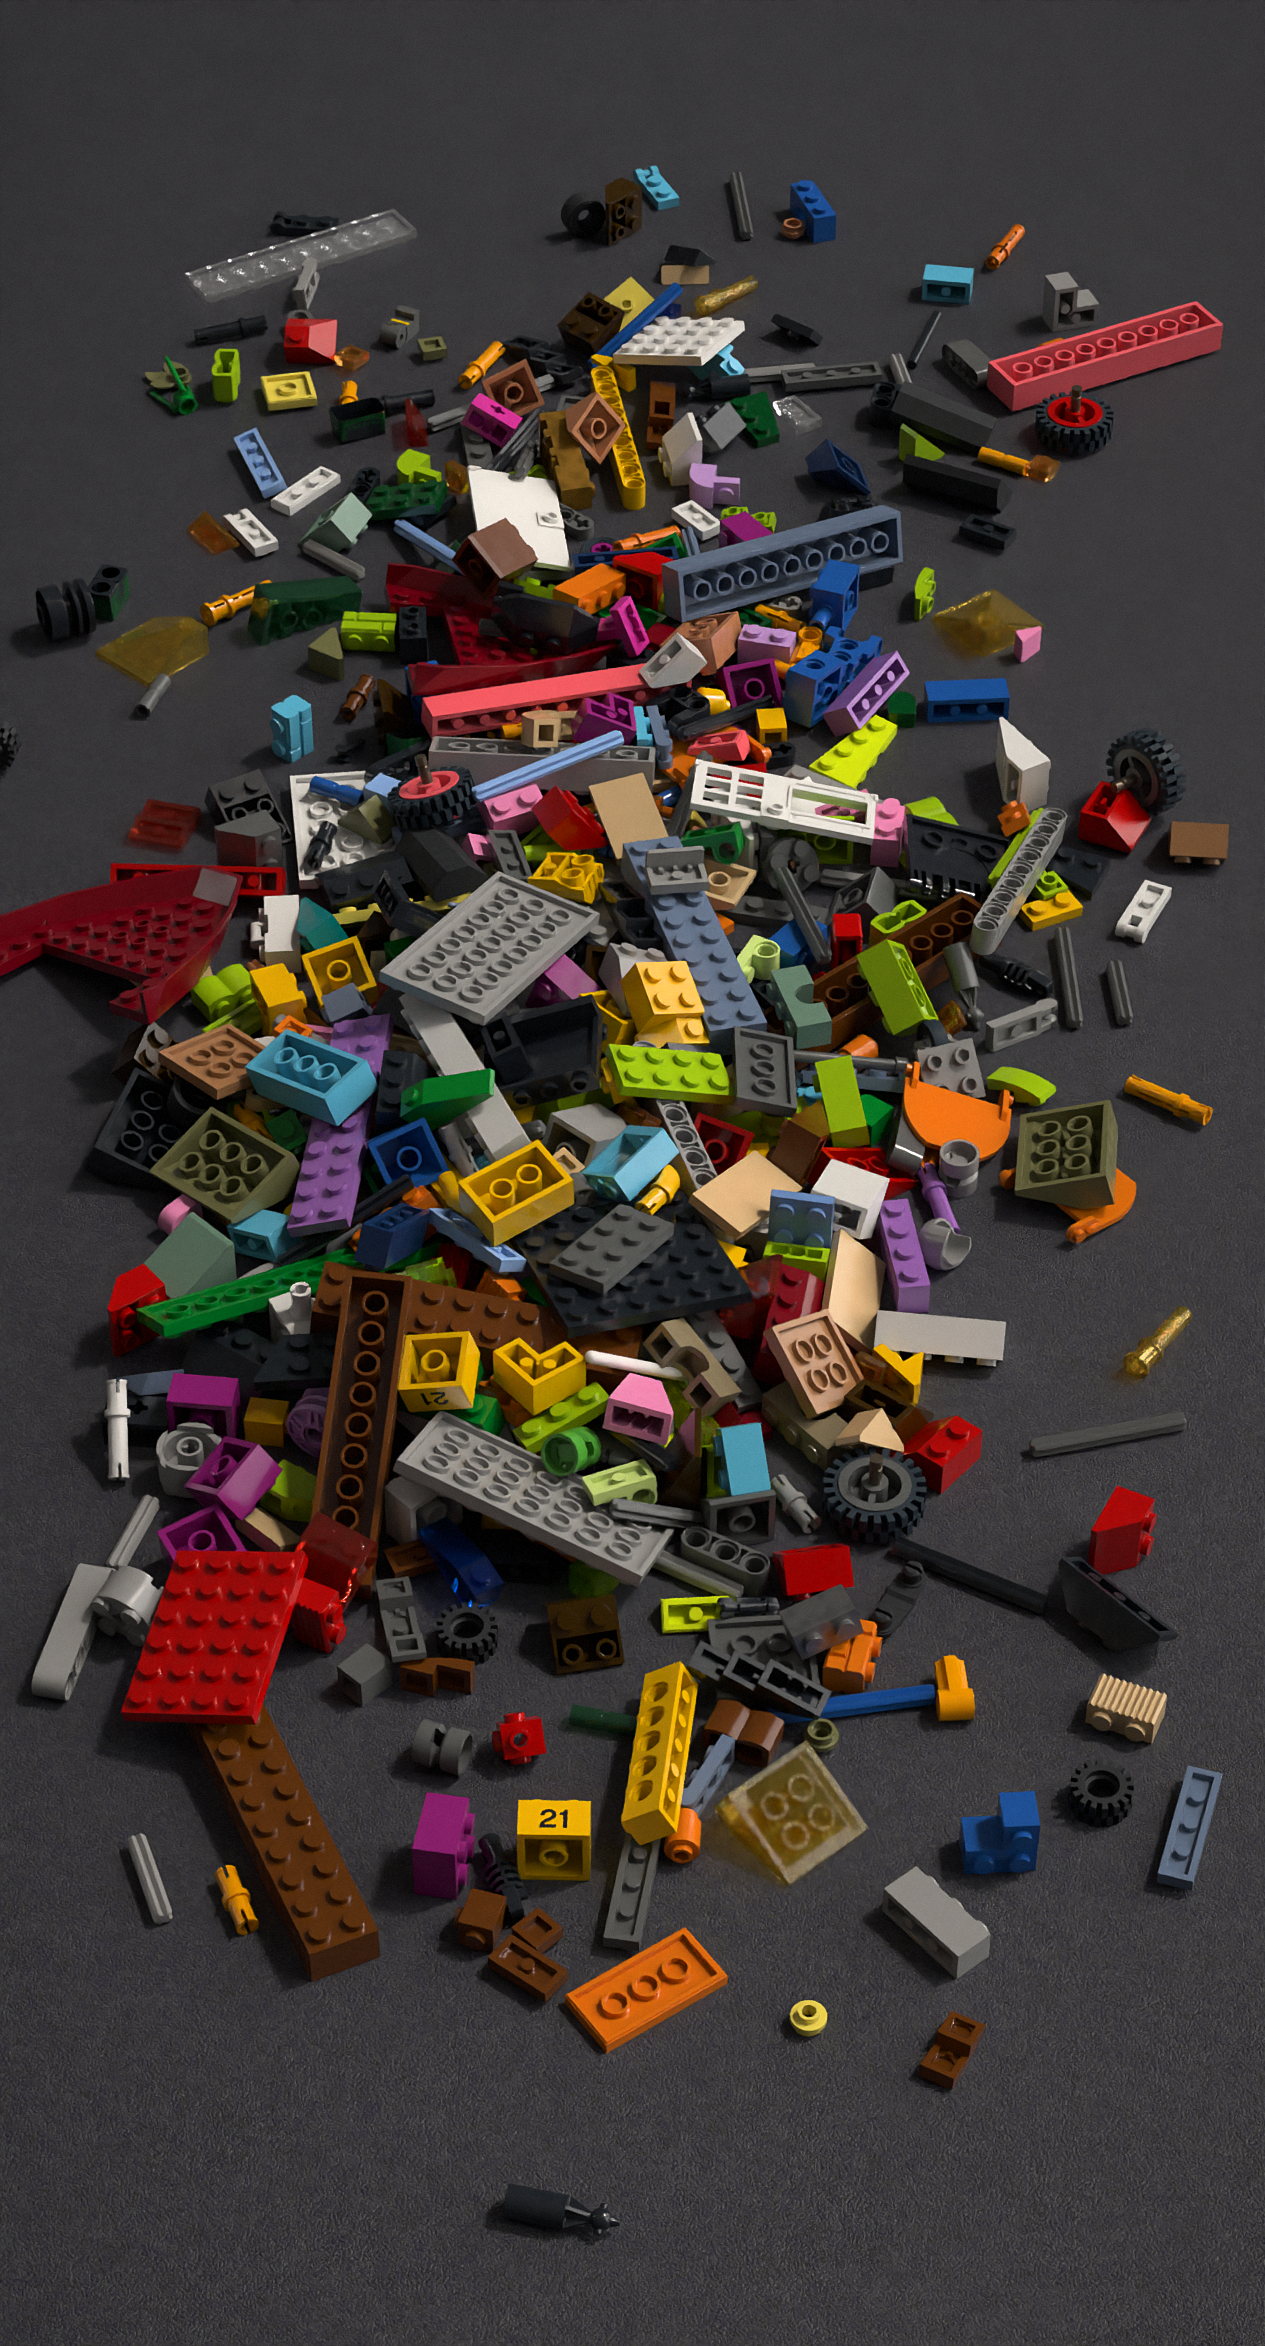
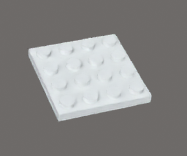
M667 316L657 317L650 325L644 327L639 334L634 335L629 342L623 344L613 354L614 364L703 366L745 330L744 321H734V318L712 320L711 317H704L698 320H690V317H680L678 319H669Z

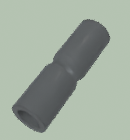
M160 673L155 677L147 692L144 693L135 707L137 715L146 718L151 714L159 699L162 698L171 684V680L167 675Z

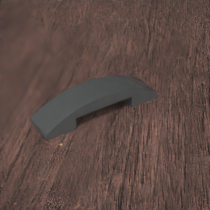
M409 1576L375 1581L381 1622L391 1662L427 1658L423 1635L420 1633L414 1609Z

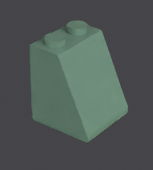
M191 1212L184 1218L144 1263L165 1284L167 1300L237 1280L234 1243L194 1212Z

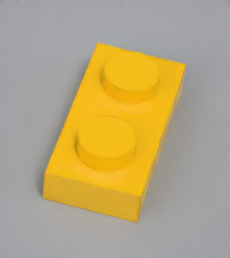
M1068 890L1066 893H1059L1045 900L1040 899L1024 904L1019 910L1018 915L1033 932L1082 916L1083 906Z

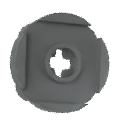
M787 836L776 840L769 846L766 851L768 852L766 861L762 863V874L770 887L782 893L774 879V871L776 868L787 867L789 859L795 862V867L790 872L800 892L817 880L819 876L818 857L814 848L808 842Z

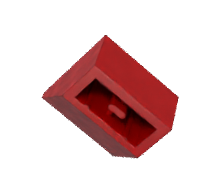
M1100 781L1080 812L1078 839L1131 854L1150 824L1151 817L1127 788L1115 794L1110 789L1111 783Z
M555 785L531 808L546 833L566 851L602 848L608 844L603 836L605 829L595 820L596 816L586 806L582 808L578 804L577 798L569 790L563 792Z
M145 1264L116 1278L107 1308L112 1354L116 1358L160 1336L157 1332L138 1322L136 1309L167 1300L165 1284Z

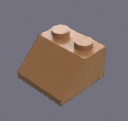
M1172 821L1168 828V858L1175 859L1174 863L1191 864L1192 860H1203V865L1219 866L1220 861L1227 859L1229 824Z

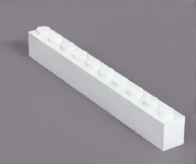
M407 993L399 998L405 1008L400 1011L409 1024L411 1031L418 1039L420 1046L439 1077L486 1069L452 1013L446 1012L431 1003L420 1001ZM495 1083L493 1097L462 1114L491 1164L531 1143Z

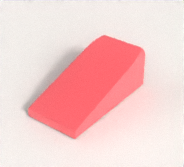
M745 730L702 735L693 739L687 754L697 756L702 751H707L713 758L744 761L750 750V743Z

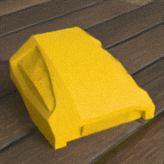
M547 852L545 860L533 876H529L527 879L528 884L564 899L592 904L600 893L598 883L603 882L604 869L602 863H595L592 855L584 854L578 856L575 853Z

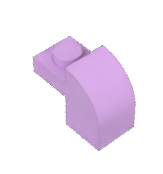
M691 463L690 499L707 509H712L713 504L739 505L740 478L717 477V465Z

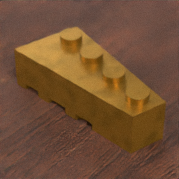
M565 410L539 413V457L549 480L555 481L558 501L573 510L592 508L595 486L593 482H590L589 471L585 466L580 446L568 432Z

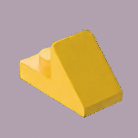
M883 1343L873 1348L872 1372L894 1392L918 1404L924 1352L921 1351L902 1361L896 1352H892Z

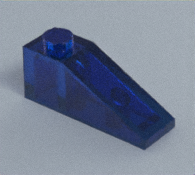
M447 1516L417 1531L418 1536L461 1602H467V1607H472L473 1603H478L479 1609H481L483 1606L498 1600L504 1584L503 1580L488 1557Z

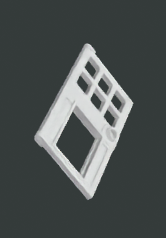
M696 759L694 762L693 773L695 775L689 809L757 822L759 825H764L771 830L793 829L869 845L873 843L875 810L878 802V795L699 759ZM710 773L730 777L731 780L707 776L706 774ZM740 779V780H745V781L760 783V784H763V787H762V786H757V785H752V784H747V783L738 782V780ZM705 785L728 789L729 792L705 788ZM737 791L761 796V799L737 794ZM703 797L726 801L728 804L703 800ZM792 797L866 811L865 824L791 810ZM735 804L760 808V811L737 807Z

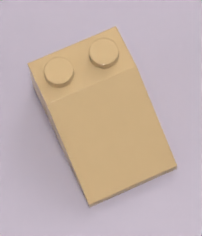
M704 855L703 864L709 879V889L705 893L713 910L734 909L755 878L757 871L733 863L724 865L719 863L714 857Z

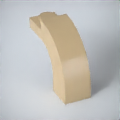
M539 710L523 713L521 743L533 748L558 747L559 740H575L572 739L571 722L577 711Z

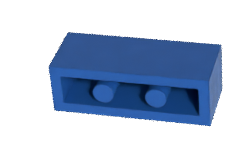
M1006 678L925 681L923 704L927 723L999 720L1000 717L1008 720L1010 696Z

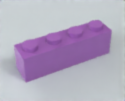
M897 651L873 658L822 714L835 737L860 730L910 674Z
M908 1199L883 1201L875 1229L883 1260L886 1263L885 1268L896 1312L915 1314L929 1312L930 1281Z

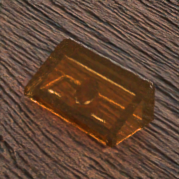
M206 511L187 528L214 555L240 545Z

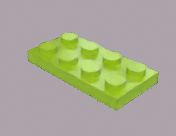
M608 1044L605 1055L619 1095L732 1105L734 1101V1090L720 1054Z

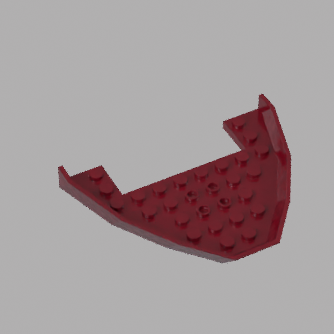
M388 562L384 596L389 612L399 613V607L417 606L426 607V616L441 617L456 665H435L425 662H418L416 665L408 664L407 677L413 696L443 695L584 673L618 646L616 639L593 641L582 648L563 655L512 644L508 638L478 634L480 619L492 620L493 600L497 593L484 601L465 576L415 565Z
M204 865L138 876L77 890L0 915V976L46 953L143 985L133 990L125 991L120 994V997L109 1002L111 1013L150 1026L199 983L219 951L236 906L243 876Z

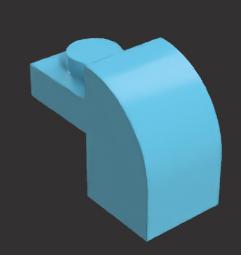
M731 344L725 346L703 366H687L701 381L713 370L719 376L743 374L745 370L740 362L730 355L734 348Z

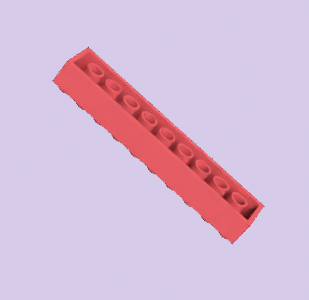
M1194 301L988 362L987 388L1011 411L1021 410L1039 404V402L1042 403L1044 398L1050 399L1052 394L1059 397L1060 392H1065L1066 395H1069L1072 387L1075 385L1081 386L1082 391H1085L1092 387L1105 385L1119 379H1126L1129 376L1146 373L1149 370L1166 367L1169 364L1186 361L1196 356L1220 350L1223 323L1201 304Z

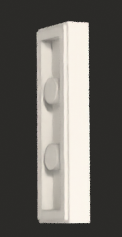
M320 466L272 498L271 508L291 516L339 484L340 475Z

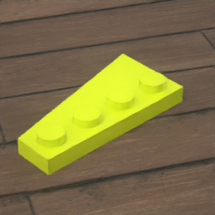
M874 715L860 730L852 732L809 766V770L857 790L858 784L865 780L869 768H873L877 763L879 754L884 753L896 736L897 725Z

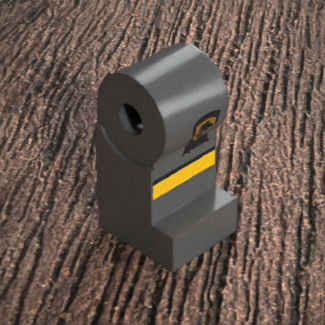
M399 305L395 309V316L388 323L385 322L382 325L379 333L380 342L401 348L419 332V310Z

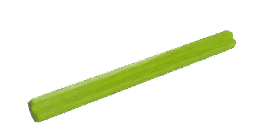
M1039 808L1038 811L1033 810L1030 815L1031 824L1019 831L989 875L987 882L991 884L992 889L1044 810L1043 808Z

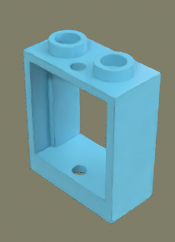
M629 1125L581 1174L585 1176L588 1185L595 1191L596 1198L631 1201L679 1153V1150L664 1128Z

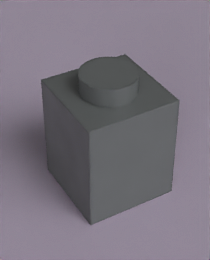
M368 1643L337 1666L338 1688L362 1707L392 1685L391 1660L384 1652H378Z

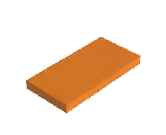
M684 1927L564 1995V2003L607 2054L728 1984V1976Z

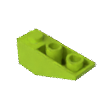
M283 1459L278 1464L283 1471L276 1478L275 1485L262 1495L260 1505L286 1520L310 1522L317 1477L308 1473L301 1466H296Z

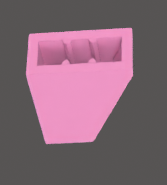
M629 1373L608 1397L603 1428L667 1445L674 1412L662 1382Z

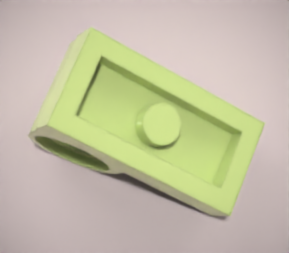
M753 935L738 955L737 960L749 984L752 982L753 977L761 980H770L771 971L779 969L780 947L776 942Z
M644 1458L582 1477L583 1489L594 1506L610 1503L614 1498H623L624 1500L655 1504L657 1501L656 1476Z

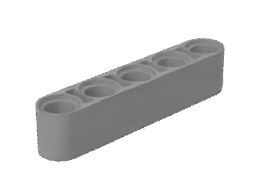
M83 1563L78 1564L35 1668L31 1686L33 1695L68 1701L71 1697L98 1629L97 1623L99 1619L96 1617V1611L91 1607V1602L114 1570L113 1568Z

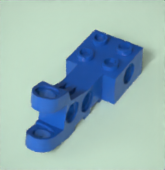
M830 626L825 633L823 652L815 650L790 667L786 672V691L782 699L785 718L808 728L824 718L822 714L843 692V688L847 687L873 658L880 656L883 643L882 637L871 635L868 641H856L844 638V630L841 628Z

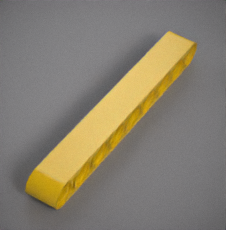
M598 366L591 370V394L598 392L626 424L608 452L623 506L629 510H639L645 506V478L614 373L609 367Z

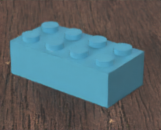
M285 1029L245 1066L257 1094L335 1126H339L353 1111L379 1088L367 1060L288 1029Z

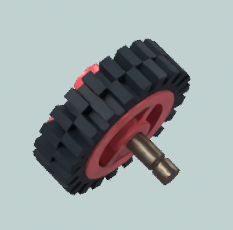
M419 754L414 757L418 766V777H408V782H399L398 786L391 789L392 792L387 794V801L395 824L404 828L412 826L413 829H417L421 825L424 828L430 827L434 822L436 825L442 824L441 820L450 821L464 814L463 811H469L471 806L477 803L471 792L475 784L470 770H465L464 767L457 769V766H452L449 769L441 767L439 771L430 769L425 754Z

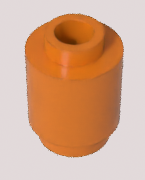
M861 1034L839 1049L837 1054L878 1058V1045L873 1038ZM857 1068V1073L860 1072L863 1068Z
M680 1808L677 1833L665 1837L664 1853L668 1858L677 1863H687L696 1859L700 1854L702 1824L694 1810Z

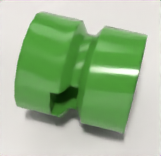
M583 1426L549 1436L541 1448V1458L544 1466L552 1474L562 1477L593 1467L601 1456L599 1437L593 1430Z

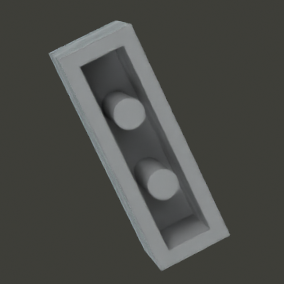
M917 1866L884 1888L882 1911L956 1979L989 1957L991 1934L987 1927L981 1921H976L970 1916L957 1899L948 1896L933 1877L926 1876Z

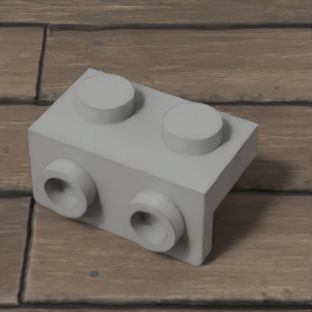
M703 847L647 850L644 874L650 894L666 895L671 893L708 891L709 879L703 864Z

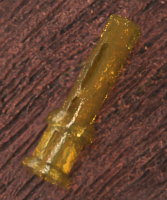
M750 275L724 289L715 288L706 296L700 295L696 297L694 301L695 309L700 316L707 317L712 311L725 308L728 302L751 291H755L758 288V281L755 280L749 283L755 279L754 276Z
M1184 1306L1176 1307L1172 1314L1150 1337L1142 1338L1137 1344V1349L1124 1357L1123 1365L1125 1370L1135 1378H1145L1150 1372V1367L1153 1364L1159 1363L1164 1357V1349L1193 1320V1318H1190L1193 1316L1191 1311Z

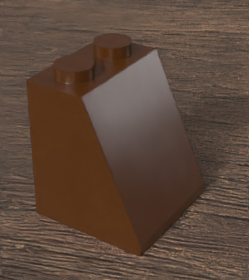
M504 518L469 535L452 560L485 601L497 593L499 581L512 583L515 578L518 579L530 571L538 561V558L533 548L527 545L519 535L518 529L507 518Z

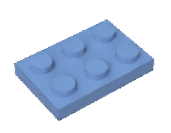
M772 1189L770 1195L768 1241L828 1248L831 1252L835 1197Z

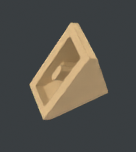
M882 1408L857 1413L835 1439V1446L849 1450L861 1448L862 1452L868 1454V1447H876V1454L882 1455L883 1448L890 1449V1455L896 1454V1452H904V1445Z

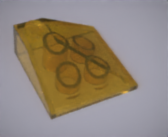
M994 588L933 615V621L983 658L1014 644L1015 631L1038 626L1043 631L1045 625Z
M190 616L154 617L98 649L96 656L149 687L158 674L162 673L170 677L210 653L208 627Z
M807 1740L726 1795L713 1806L733 1836L787 1886L868 1829L866 1823Z

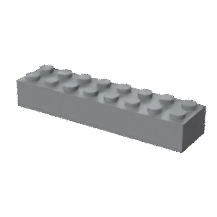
M434 736L429 749L428 765L430 769H436V771H439L441 767H447V769L452 766H457V769L464 767L465 770H470L474 784L477 786L582 743L558 742V747L533 748L523 745L521 740ZM621 745L532 782L537 784L539 789H545L546 792L556 785L562 791L569 790L574 791L578 795H589V786L643 772L652 794L655 779L656 747Z

